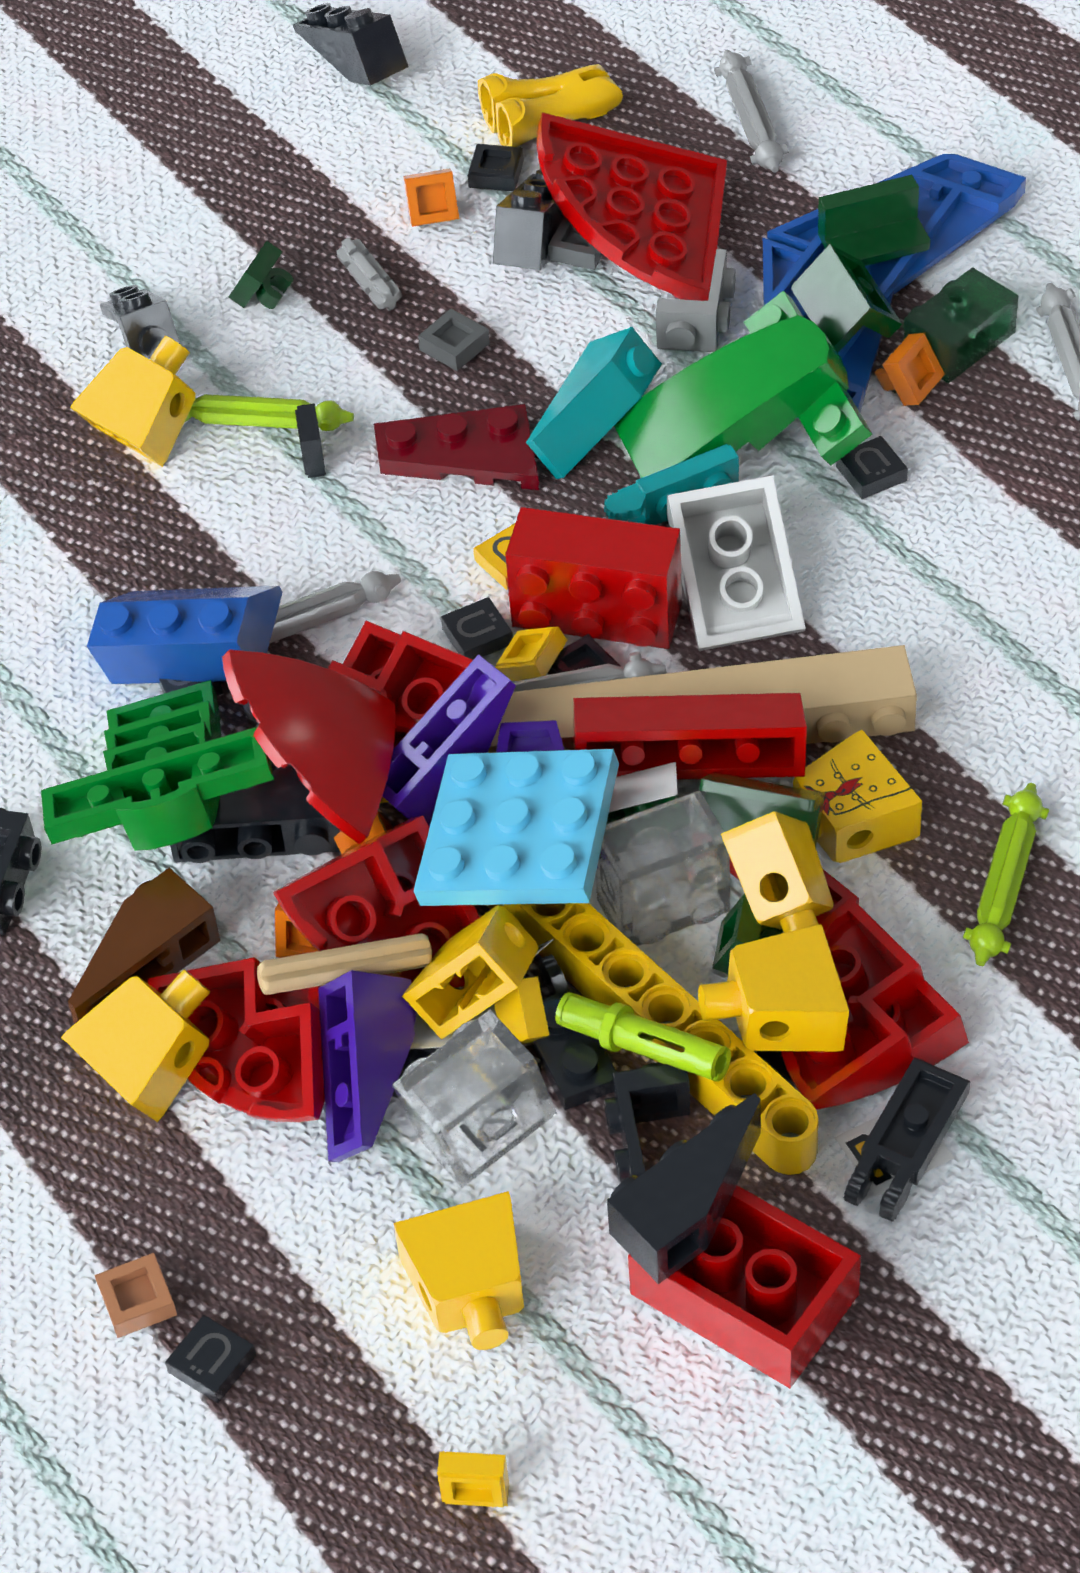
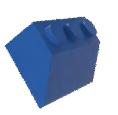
M280 586L132 591L99 603L87 648L111 684L160 683L159 679L192 682L226 681L222 656L228 650L267 653L283 591Z

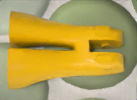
M600 64L589 65L563 74L540 79H512L493 73L478 80V94L485 122L492 133H498V139L502 146L518 147L536 138L542 112L571 120L581 118L592 119L606 115L607 112L617 107L623 98L620 88Z

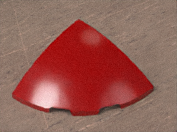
M365 621L343 664L332 660L328 669L367 685L395 703V748L473 659L405 631L400 635Z
M228 650L222 656L226 681L235 703L245 705L249 702L251 713L259 723L253 734L256 741L277 768H286L291 764L296 770L300 781L310 791L306 797L308 803L344 834L358 844H361L368 838L388 779L395 739V703L367 685L334 670L309 662L263 652Z
M423 815L411 818L273 892L284 913L297 930L319 951L422 933L427 935L433 958L443 944L451 937L480 918L474 905L420 906L413 891L429 832V826ZM425 967L384 975L411 979L412 984ZM455 974L449 984L453 988L463 987L465 985L464 976L460 978Z
M852 898L835 909L820 924L823 927L849 1008L844 1051H781L795 1088L812 1103L816 1110L849 1103L897 1085L913 1058L936 1065L969 1043L961 1015L924 979L920 964Z
M255 957L187 970L210 991L208 996L188 1017L209 1038V1046L188 1077V1080L217 1103H224L256 1119L274 1122L319 1120L325 1102L318 988L321 986L270 995L263 994L257 978V966L261 962ZM181 972L148 978V984L162 994Z

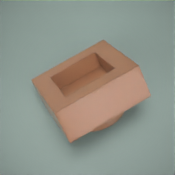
M154 1253L94 1275L117 1338L177 1316L174 1302Z

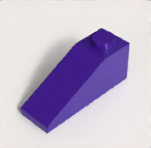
M478 654L393 749L388 779L382 797L408 820L423 815L430 828L448 754L488 753L516 685Z
M351 970L318 988L329 1162L339 1163L373 1147L415 1037L416 1011L402 997L411 985V979Z

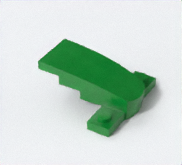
M785 291L779 293L744 321L750 334L703 357L645 394L614 425L641 478L725 444L731 445L735 452H737L749 442L760 451L796 418L800 419L820 456L830 466L872 435L871 430L847 392L849 389L848 376L842 358L825 333L813 321L802 316L794 300Z
M211 680L106 711L109 729L104 730L107 750L103 751L107 771L41 790L44 830L53 845L122 824L134 851L152 850L173 845L196 837L213 828L220 795L251 788L255 785L274 780L271 760L254 738L253 734L257 727L224 737L221 736L218 697Z

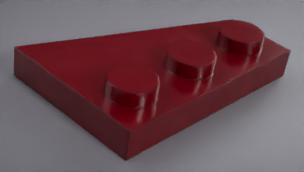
M525 404L374 423L380 474L442 480L448 474L473 476L475 484L494 486L495 479L521 481V489L539 490L534 452L526 443L531 434Z

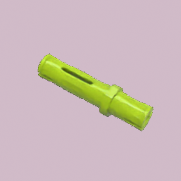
M567 992L563 995L557 1006L555 1020L558 1025L599 1040L600 1045L604 1049L613 1052L625 1049L656 1060L659 1063L667 1064L716 1082L723 1079L729 1068L731 1051L726 1046L636 1015L632 1007L626 1004L616 1002L610 1006L572 992ZM658 1039L663 1042L685 1049V1051L679 1052L674 1049L652 1042V1040Z

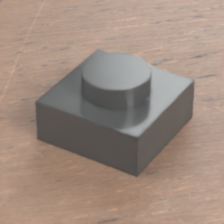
M565 216L548 244L549 261L595 270L603 255L578 233Z
M452 308L418 335L420 351L455 371L461 369L490 344L488 328Z

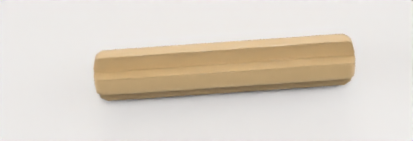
M420 933L264 960L257 966V978L262 993L270 995L321 986L351 970L384 975L423 968L432 962V950L427 935Z

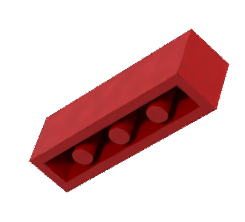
M801 693L573 698L574 750L614 749L619 762L616 777L676 762L677 779H701L712 772L743 778L805 777L807 726Z

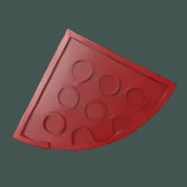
M542 112L537 131V151L543 178L554 201L578 233L613 263L652 286L671 293L678 299L708 301L718 246L727 160Z

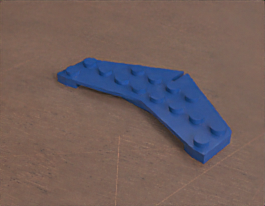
M942 154L880 181L883 182L913 175L919 186L918 218L930 238V249L927 251L865 266L890 306L895 293L1015 207L1025 193L1026 177L961 155ZM818 209L767 231V239L763 238L764 305L779 293L785 291L794 300L802 316L810 320L797 300L791 287L825 250L818 236ZM862 326L838 352L847 371L849 385L847 392L860 413L882 338L881 334L865 326Z

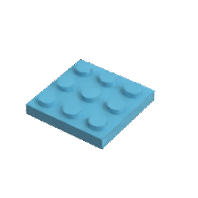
M614 749L448 754L413 891L420 906L589 903L619 767Z

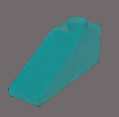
M633 327L589 342L526 441L527 445L556 479L564 478L642 398L661 367L662 363Z

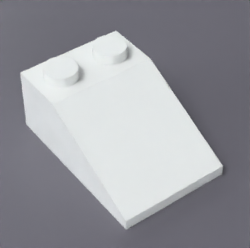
M773 475L668 495L667 518L669 527L680 528L682 586L699 651L805 631V623Z

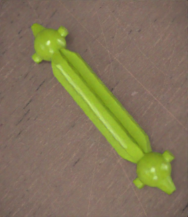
M204 394L195 398L185 422L193 417L205 424L298 429L295 410H297V406L311 403L300 399ZM323 401L315 406L318 427L322 431H333L341 424L354 420V413L342 409L335 401Z
M1028 783L1023 790L1016 792L1013 796L1006 794L1002 805L1008 807L1011 816L1002 825L977 909L979 925L974 929L966 927L963 934V939L969 940L978 966H984L990 958L998 955L1000 952L1008 954L1011 946L1010 942L1005 941L1002 930L1011 922L1036 835L1033 822L1038 818L1046 820L1049 809L1043 807L1042 800L1037 795L1034 783Z

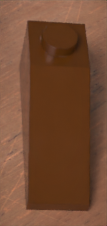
M170 867L153 880L142 883L131 896L123 901L68 1000L74 1024L130 977L138 976L148 983V978L177 973L221 941L213 906Z

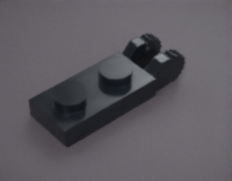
M551 954L540 958L538 962L542 981L547 985L551 996L542 999L549 1036L530 1043L537 1057L541 1060V1065L564 1110H568L614 1092L613 1073L617 1071L606 1050L600 1045L599 1040L562 1027L556 1023V1010L561 998L565 993H575L573 988L568 989L564 974L557 964V960Z
M913 1058L861 1148V1159L848 1181L844 1192V1201L858 1206L859 1203L861 1204V1201L869 1192L877 1169H880L895 1177L889 1189L882 1196L878 1214L884 1219L891 1222L894 1221L906 1203L912 1185H918L970 1091V1081L920 1059Z

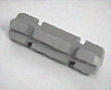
M346 238L341 241L342 247L337 250V258L364 292L369 295L378 309L387 308L388 310L396 308V302L402 297L401 290L390 279L373 255L369 253L360 239L351 240Z

